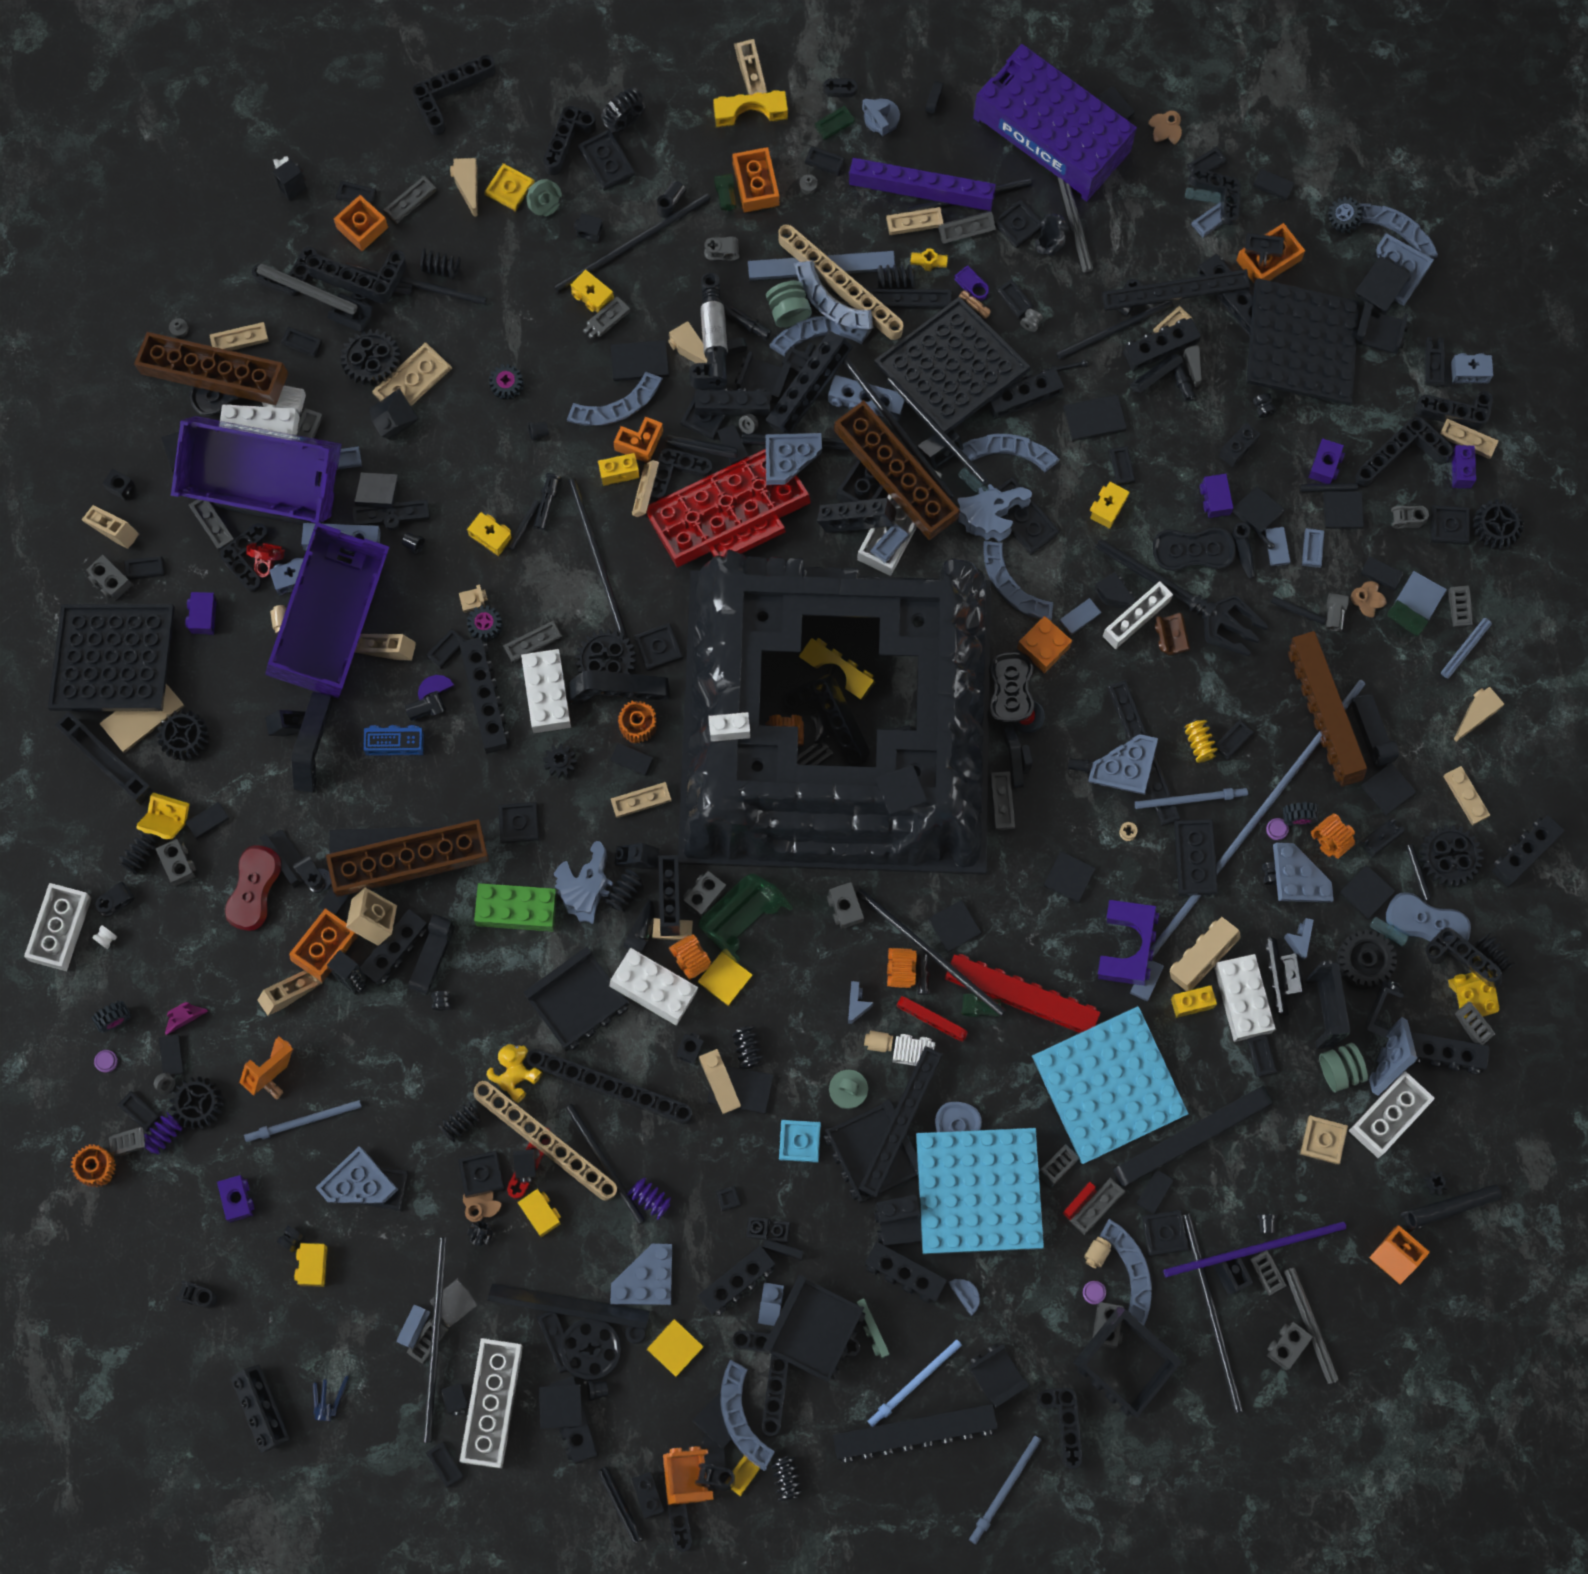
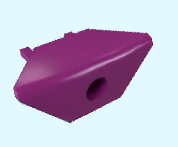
M187 1002L182 1003L168 1011L167 1017H169L165 1034L168 1035L208 1012V1010L193 1006Z

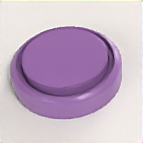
M1274 818L1267 824L1266 832L1271 839L1282 840L1287 836L1289 826L1285 825L1283 819Z
M110 1050L100 1051L94 1059L95 1067L103 1073L113 1071L118 1063L116 1054Z
M1090 1281L1083 1288V1297L1090 1304H1098L1106 1296L1104 1285L1098 1281Z

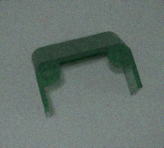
M752 873L745 876L700 919L698 926L726 955L738 962L740 958L735 952L738 950L740 941L737 937L763 912L774 914L781 906L790 911L793 907L776 886Z

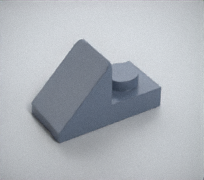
M864 99L862 110L879 133L884 136L888 133L889 120L885 115L890 112L891 104Z
M1308 918L1299 924L1297 934L1300 936L1287 933L1284 937L1293 952L1298 954L1301 961H1304L1307 957L1314 921Z
M851 981L849 1024L855 1022L873 1007V1002L858 1001V999L862 1000L863 988H859V982Z
M764 1283L758 1324L775 1325L780 1314L784 1286Z

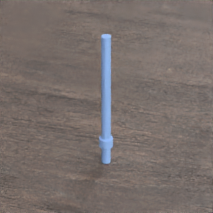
M956 1339L887 1404L883 1403L878 1408L879 1411L867 1421L871 1427H874L883 1417H888L896 1405L962 1346L961 1343Z

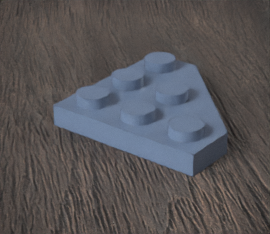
M1386 233L1376 247V253L1378 258L1380 255L1384 258L1388 256L1395 261V265L1398 267L1404 266L1410 271L1411 280L1406 282L1394 300L1404 306L1432 265L1433 259Z
M821 433L766 435V485L786 484L822 453Z
M1139 734L1126 744H1122L1112 750L1103 758L1094 761L1088 781L1145 795L1158 738Z
M1294 843L1273 844L1278 901L1326 903L1334 901L1332 882Z
M1403 1017L1389 1029L1386 1035L1389 1038L1387 1045L1381 1048L1376 1061L1379 1063L1376 1073H1371L1369 1079L1371 1090L1376 1095L1386 1090L1417 1059L1408 1020Z
M360 1146L315 1187L329 1203L384 1204L398 1191L397 1187Z
M651 1244L611 1283L610 1304L671 1305L672 1244Z

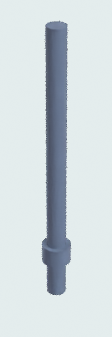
M1227 788L1218 792L1136 801L1135 808L1142 809L1216 799L1231 800L1234 797L1247 796L1248 790L1247 788L1234 790Z
M360 1100L275 1126L261 1127L258 1131L245 1134V1141L249 1142L259 1138L266 1139L275 1133L362 1108Z
M1034 1436L984 1517L980 1518L977 1522V1528L969 1539L972 1543L976 1544L983 1532L988 1530L991 1525V1519L1040 1444L1041 1439L1037 1436Z

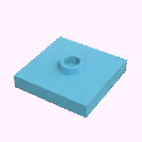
M781 1120L779 1160L818 1163L821 1122Z

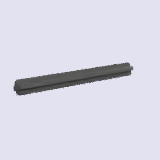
M1058 177L1082 271L1084 273L1091 272L1093 266L1072 188L1063 179Z
M260 264L257 268L258 274L351 315H354L357 311L358 306L274 268L264 264Z
M1287 1269L1284 1272L1307 1332L1313 1336L1311 1342L1327 1383H1335L1339 1380L1296 1269Z

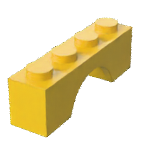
M775 90L771 93L757 92L753 95L739 94L735 97L721 96L713 99L716 127L734 125L737 117L748 110L762 112L769 121L788 119L785 91Z
M811 638L799 657L816 669L825 664L840 666L846 675L845 689L859 699L864 700L876 683L872 680L874 676L866 670L861 672L856 669L858 665L850 659L847 662L841 658L843 654L834 648L832 651L827 649V643L821 639L814 640Z

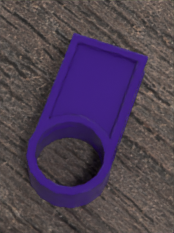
M968 265L955 275L956 278L954 280L964 290L969 292L970 296H974L979 301L987 298L989 292L988 285ZM980 286L986 290V293L983 296H977L973 293V289Z

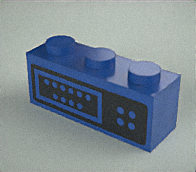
M373 725L369 728H364V752L366 755H423L424 732L419 726L409 725L408 728H400V726L391 725L388 728H381L380 726Z

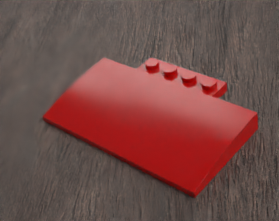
M766 449L649 504L646 514L676 567H680L709 552L714 557L717 555L724 556L729 549L741 554L786 532L779 518L811 502L807 490L797 475L783 485H766Z

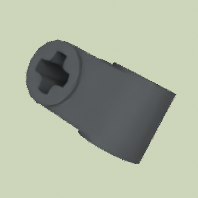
M736 237L709 238L705 242L704 255L711 261L737 260L739 258V240Z
M1400 505L1391 508L1394 516L1392 527L1395 529L1421 528L1425 525L1429 516V512L1424 506ZM1419 514L1423 519H1417L1415 515Z

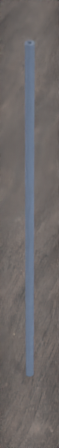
M1359 680L1343 700L1342 704L1345 710L1352 703L1351 699L1355 698L1366 685L1364 681ZM1320 731L1216 863L1217 875L1320 744V737L1322 736ZM1193 895L1188 899L1152 945L1150 950H1154L1153 957L1201 895Z

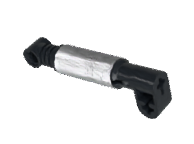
M706 273L701 278L703 303L700 310L703 350L707 363H697L690 367V384L695 389H714L727 385L726 357L728 349L724 305L720 297V281L717 274Z

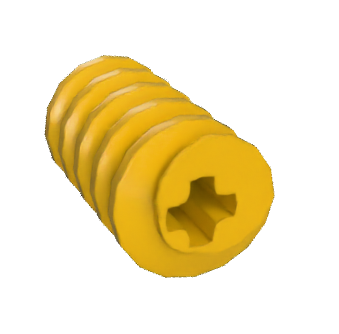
M1198 720L1184 727L1187 728L1185 734L1190 735L1188 737V741L1192 742L1190 747L1195 749L1193 755L1198 756L1196 758L1197 763L1216 757L1213 753L1218 750L1217 748H1211L1215 741H1208L1212 734L1205 733L1210 729L1209 727H1203L1207 720Z

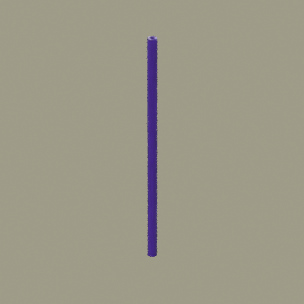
M1340 1222L1164 1269V1275L1169 1277L1345 1230L1346 1224L1345 1222Z

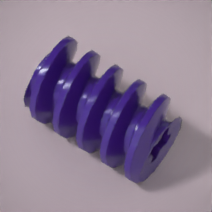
M166 1112L168 1118L160 1117L163 1122L162 1124L155 1122L157 1129L149 1128L151 1135L144 1134L146 1139L144 1141L145 1148L150 1153L159 1155L158 1147L165 1149L164 1141L171 1142L169 1135L176 1137L175 1129L183 1130L181 1124L168 1112Z
M644 1177L636 1182L627 1196L634 1193L632 1200L635 1201L640 1198L638 1205L641 1206L646 1203L645 1210L647 1211L652 1208L651 1215L658 1213L657 1220H659L670 1207L671 1197L664 1200L665 1193L662 1192L658 1195V1187L651 1190L652 1182L645 1185L646 1178Z

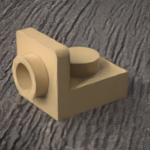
M476 585L477 589L459 593L464 613L473 611L476 607L479 609L481 605L484 608L486 607L484 602L488 600L485 589L481 590L480 585Z

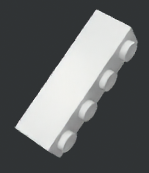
M1159 581L1105 629L1103 637L1117 649L1171 601L1173 594Z

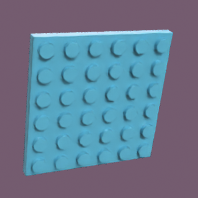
M1139 1006L1032 1055L1072 1145L1080 1158L1081 1164L1188 1114Z
M1036 1128L916 1133L923 1254L1044 1248Z

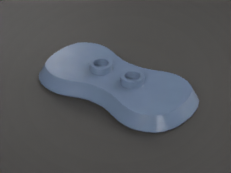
M1407 892L1395 895L1387 908V925L1398 935L1421 937L1430 942L1442 929L1452 928L1464 939L1469 940L1471 933L1470 921L1466 915L1458 910L1432 907L1417 895ZM1447 936L1444 938V941L1451 942L1454 937Z
M948 1102L938 1110L935 1124L937 1132L980 1131L982 1121L980 1113L973 1106L962 1102Z

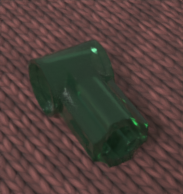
M733 174L714 176L721 210H733L736 208Z
M963 994L962 1015L971 1017L979 1015L1000 1016L975 994ZM993 999L996 1003H998L1001 1006L1000 999Z

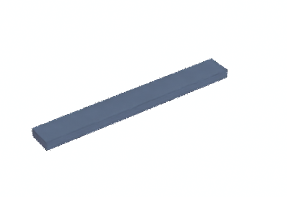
M894 251L827 256L847 274L877 272L879 265H882L883 270H885L886 265H889L892 270L893 265H895ZM814 257L810 258L811 261H813V260H814V261L818 260L817 258H814ZM796 258L748 261L749 281L797 277L794 263L799 261ZM824 269L823 271L828 273L831 270Z

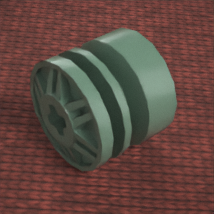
M786 281L772 287L767 292L766 298L770 309H772L776 326L792 327L811 316L812 311L808 300L805 298L806 294L801 282Z
M1348 1043L1346 1047L1340 1046L1338 1048L1339 1055L1333 1049L1319 1055L1322 1072L1333 1092L1336 1093L1347 1089L1349 1081L1355 1086L1359 1082L1363 1083L1368 1080L1364 1059L1354 1043Z

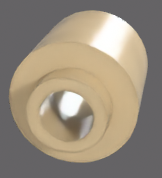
M284 605L275 606L270 611L272 627L276 634L279 632L287 609Z
M870 1030V1034L865 1035L864 1045L868 1046L867 1050L886 1053V1051H891L893 1036L889 1035V1033Z
M1100 1237L1093 1240L1084 1256L1087 1260L1086 1264L1093 1268H1097V1266L1102 1267L1111 1251V1244Z

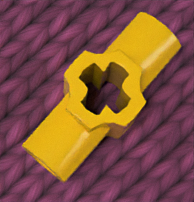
M926 249L922 253L911 252L910 264L921 265L925 271H931L936 267L947 268L948 256L937 255L933 249Z

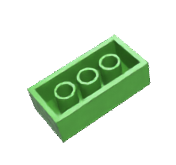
M478 883L474 922L479 927L554 932L557 901L556 889Z

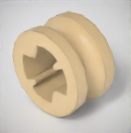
M1131 822L1124 823L1119 831L1120 837L1125 841L1133 840L1137 834L1136 825ZM1127 827L1131 828V832H1134V834L1131 833L1130 836L1126 835V832L1123 831V829L1126 830Z

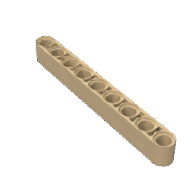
M790 225L780 227L778 241L785 250L799 262L811 261L810 258L812 257L817 258L818 260L814 261V265L820 280L854 309L871 310L873 325L888 338L897 340L902 336L903 322L899 317ZM786 234H787V235H790L791 237H789V238H784L783 235H786ZM797 246H802V247H804V248H803V249H797L796 247H797ZM824 269H829V270H831V271L827 273V272H824L823 270H824ZM841 280V281H844L845 283H843V284H838L837 281ZM856 292L858 293V295L853 296L850 293ZM868 303V304H871L872 306H871V307H865L864 304ZM878 315H883V316H885V318H884V319H879V318H877V316H878ZM891 327H897L899 329L894 331L891 329Z
M481 1081L476 1084L474 1097L477 1101L600 1199L609 1201L615 1196L617 1186L611 1179L489 1082ZM485 1087L489 1093L481 1096L478 1093V1089ZM495 1100H501L504 1103V1106L502 1108H496L493 1102ZM516 1112L519 1115V1119L513 1121L509 1118V1114ZM531 1124L534 1126L535 1131L528 1133L525 1131L524 1126ZM548 1137L550 1144L542 1145L540 1138ZM563 1149L566 1156L559 1158L556 1156L555 1151ZM574 1161L579 1162L581 1169L574 1170L571 1167V1163ZM594 1174L597 1181L591 1183L587 1180L586 1176ZM609 1186L612 1189V1194L605 1195L602 1188Z

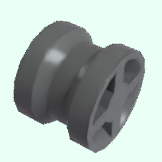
M1028 309L1025 312V318L1021 320L1020 324L1026 330L1035 332L1038 329V323L1043 320V316L1035 310Z

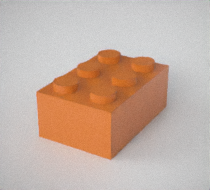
M768 147L732 154L733 168L743 211L750 212L779 206V192Z
M1284 223L1265 234L1268 236L1284 237L1281 257L1268 256L1267 265L1262 267L1259 266V255L1245 253V248L1239 251L1236 261L1243 270L1247 269L1248 276L1253 283H1255L1257 278L1270 281L1302 260L1305 250Z
M324 909L290 952V959L313 977L323 982L331 972L327 964L339 950L345 954L358 938V934L346 928L347 923L327 909Z

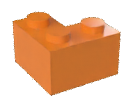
M645 417L639 432L621 426L614 440L615 451L625 455L635 453L636 459L646 463L650 462L662 436L663 423Z

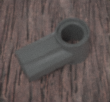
M1329 593L1326 605L1328 613L1325 629L1332 632L1342 631L1349 596Z

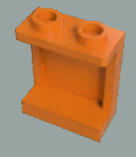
M281 1037L276 1038L271 1058L260 1067L252 1060H249L244 1066L239 1083L254 1096L287 1068L293 1051L290 1043Z
M700 1446L690 1447L689 1451H682V1448L670 1449V1453L663 1455L668 1505L713 1500V1491H708V1488L695 1485L700 1471L699 1463H705L704 1455L708 1454V1450H701Z

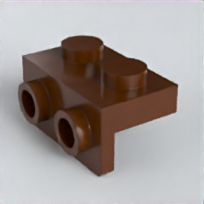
M1178 613L1164 618L1156 617L1155 629L1160 635L1158 643L1162 652L1171 656L1190 650L1183 614Z

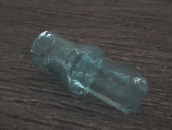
M1377 917L1370 924L1371 928L1385 935L1384 938H1390L1400 944V946H1403L1408 939V935L1395 929L1394 925L1390 926Z

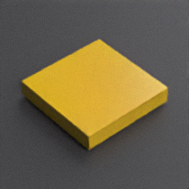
M503 163L484 193L486 196L516 211L528 194L527 189L535 182L534 179Z
M721 952L709 969L698 980V983L729 1006L751 979L752 974Z
M674 1319L647 1350L677 1377L704 1347Z

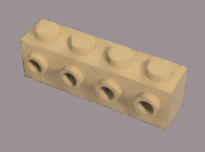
M1223 917L1218 921L1215 920L1210 925L1206 934L1200 935L1196 944L1185 951L1183 958L1171 966V979L1184 990H1192L1241 938L1240 931Z

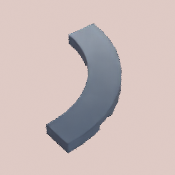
M1367 203L1360 204L1363 212V220H1360L1361 223H1373L1387 227L1401 235L1412 248L1432 259L1437 258L1438 254L1431 239L1411 218L1386 206L1380 207Z
M814 260L794 263L798 280L802 283L804 291L808 295L807 298L824 316L850 328H873L871 310L848 307L837 301L827 292L819 280Z
M818 316L800 321L789 329H785L771 342L770 348L785 357L790 347L794 348L801 342L813 337L827 335L829 331L862 344L872 329L850 328L838 324L826 316Z
M645 372L639 384L628 396L606 406H583L573 403L567 421L584 426H602L622 421L641 410L652 399L663 378Z
M991 434L978 439L975 438L964 443V449L962 450L971 461L991 454L1020 456L1033 462L1044 472L1059 462V458L1043 445L1030 441L1028 438L1011 434Z
M984 541L983 554L986 571L1000 596L1013 608L1027 616L1038 620L1045 616L1051 621L1053 602L1044 601L1025 593L1007 572L1003 558V543Z
M1108 1219L1099 1237L1108 1241L1122 1258L1131 1284V1298L1128 1311L1144 1325L1150 1310L1152 1291L1147 1262L1139 1246L1129 1234L1117 1223Z
M730 1360L725 1370L721 1387V1408L724 1422L738 1449L747 1459L765 1471L775 1451L762 1443L748 1426L741 1401L743 1382L748 1369Z

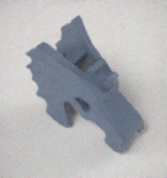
M989 484V490L983 491L981 487L978 490V495L958 498L957 502L960 506L958 508L960 510L958 524L964 525L967 533L970 532L975 536H982L985 541L995 538L998 542H1001L1010 535V527L1013 521L1000 517L1005 516L1008 510L1015 505H1019L1021 508L1028 506L1031 502L1032 492L1023 487L1001 492Z
M600 841L593 843L590 849L593 852L592 860L582 867L578 878L572 875L567 861L561 863L554 872V876L558 878L555 888L559 890L557 895L563 899V905L568 914L576 915L579 922L587 921L591 924L594 923L597 906L601 897H608L609 891H606L605 888L613 886V882L607 879L604 874L608 856L605 847Z

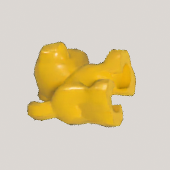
M507 1044L498 1053V1060L501 1065L507 1068L506 1072L498 1076L494 1073L493 1068H489L486 1075L489 1080L498 1084L502 1090L507 1091L516 1103H519L526 1096V1093L521 1088L516 1089L515 1086L523 1080L536 1084L543 1073L537 1068L527 1070L523 1065V1061L528 1054L527 1047L524 1045Z

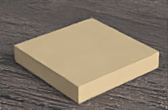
M1309 1116L1300 1155L1339 1165L1348 1125Z

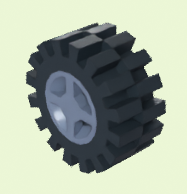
M1343 197L1344 200L1338 198V202L1334 201L1332 203L1333 207L1330 206V212H1328L1333 228L1335 227L1337 231L1341 230L1342 233H1345V230L1349 233L1352 228L1356 230V226L1361 225L1360 220H1363L1360 204L1351 197L1349 199Z

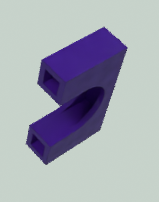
M1109 900L1107 924L1128 926L1135 929L1142 938V946L1135 955L1129 958L1100 956L1098 979L1145 986V982L1150 979L1151 969L1148 968V962H1152L1154 950H1150L1151 943H1155L1156 931H1153L1154 924H1158L1159 920L1156 906Z

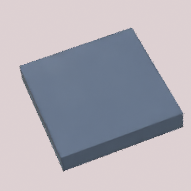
M1413 571L1395 604L1428 622L1447 589Z

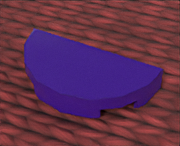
M429 676L419 686V700L428 693L434 691L443 693L455 686L445 676Z

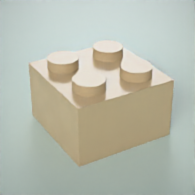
M365 887L351 900L346 928L379 946L392 934L397 905Z

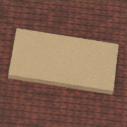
M425 342L397 368V372L392 373L393 377L388 376L386 382L383 381L372 392L381 401L400 388L412 406L444 377L452 367Z
M166 684L163 711H115L102 721L100 725L122 752L125 753L162 724L161 720H168L167 714L173 716L174 711L178 712L185 705Z

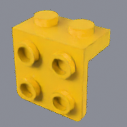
M153 792L150 796L148 813L137 823V829L147 834L151 833L160 836L163 839H173L186 825L189 803Z
M1474 973L1459 974L1448 980L1449 987L1457 993L1459 1009L1469 1001L1482 1017L1499 1011L1496 988L1485 984ZM1469 1011V1012L1464 1016V1018H1466L1467 1016H1469V1015L1471 1014V1011Z

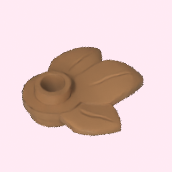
M1176 111L1156 114L1150 119L1148 124L1155 128L1153 132L1155 142L1169 138L1171 143L1175 145L1180 140L1182 130L1179 126L1181 118ZM1174 117L1175 121L1169 122L1168 118Z
M1373 581L1365 582L1361 588L1354 589L1351 594L1352 603L1359 606L1362 614L1372 618L1375 616V609L1382 608L1387 604L1386 598L1378 592L1379 584Z
M493 1192L465 1198V1194L463 1195V1202L466 1206L465 1215L471 1222L481 1221L484 1217H493L499 1212L502 1204L498 1201H493ZM474 1210H479L478 1215H472V1212Z

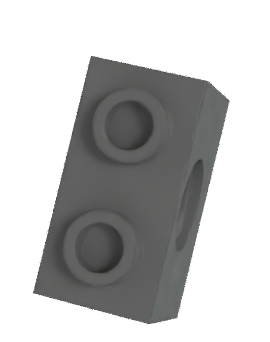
M851 882L829 889L827 900L829 906L834 907L835 913L833 917L836 925L840 924L841 929L864 921ZM845 902L849 904L850 908L842 910L839 905Z

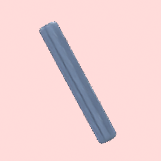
M1487 618L1482 619L1441 671L1442 676L1447 679L1450 678L1491 626L1492 622Z

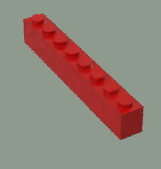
M954 954L951 965L995 1000L1078 1033L1094 1027L1097 1023L1100 1012L1092 1005L1086 1004L1084 1006L1079 1004V1001L1074 998H1063L1060 996V993L1054 990L1049 992L1043 990L1042 986L1036 983L1028 984L1019 976L1013 975L1011 977L1006 975V972L1001 969L995 968L993 970L988 968V965L981 961L976 963L970 961V958L966 955ZM949 972L946 973L945 980L965 987Z

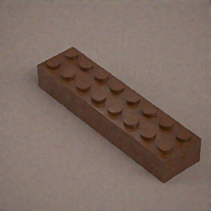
M150 332L146 333L134 363L142 375L275 406L288 376V371L281 362Z
M864 400L835 421L834 431L929 541L959 518L960 510Z
M1312 631L1293 637L1288 656L1291 663L1294 662L1296 666L1294 669L1295 675L1302 682L1301 690L1303 695L1308 698L1307 706L1309 712L1314 714L1315 728L1321 732L1320 740L1322 746L1327 748L1328 762L1330 765L1333 764L1335 769L1333 771L1336 782L1340 783L1341 787L1363 781L1367 767L1316 633Z
M479 819L326 855L333 892L336 897L360 892L365 887L367 889L378 888L489 862Z

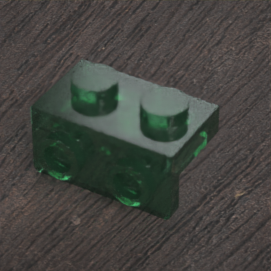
M1399 600L1395 602L1387 613L1388 617L1415 636H1418L1429 622Z

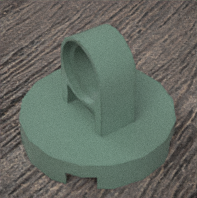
M542 179L527 189L528 208L536 215L549 216L559 207L560 204L558 202L559 198L562 197L560 187L553 181Z
M842 1070L835 1074L830 1081V1097L834 1104L840 1108L848 1110L856 1108L863 1104L867 1098V1081L857 1071Z

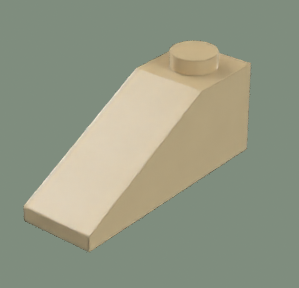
M754 39L734 44L748 94L753 95L757 92L767 93Z
M476 158L454 159V166L450 167L451 177H454L455 183L473 216H478Z
M688 321L669 332L670 339L668 341L673 350L676 349L680 355L696 364L707 363V359L704 356L703 343Z
M94 505L82 518L83 522L127 549L139 536V533L128 522Z
M360 634L355 653L393 660H412L416 642L403 634Z
M1488 687L1486 690L1482 688L1473 695L1475 698L1471 702L1455 735L1454 740L1456 742L1503 707L1504 703L1491 687Z
M304 970L264 989L258 998V1002L267 1016L287 1007L321 985L322 982Z
M716 1049L699 1056V1061L722 1114L741 1107L718 1050Z

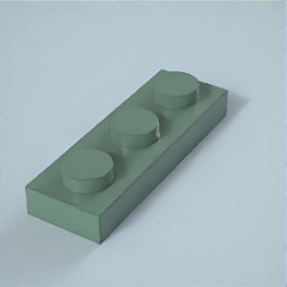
M865 1300L857 1301L856 1305L864 1307L863 1312L866 1315L863 1320L866 1325L863 1326L867 1337H872L874 1344L871 1346L875 1355H880L881 1359L889 1356L888 1349Z

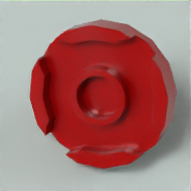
M257 543L248 544L246 553L255 558L254 570L260 577L270 575L269 569L274 567L275 560H281L285 556V549L282 550V547L274 544L263 543V546H256ZM261 563H265L267 565V573L261 571Z

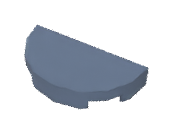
M954 1279L948 1282L972 1316L980 1303L977 1288L970 1281L964 1279Z

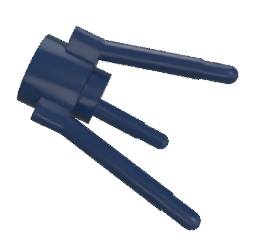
M345 1376L332 1409L331 1404H325L327 1379L323 1380L321 1403L318 1402L317 1383H313V1414H315V1420L331 1421V1417L336 1416V1409L346 1387L348 1376Z

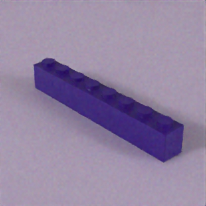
M853 158L849 171V185L991 211L995 197L996 184L858 158Z

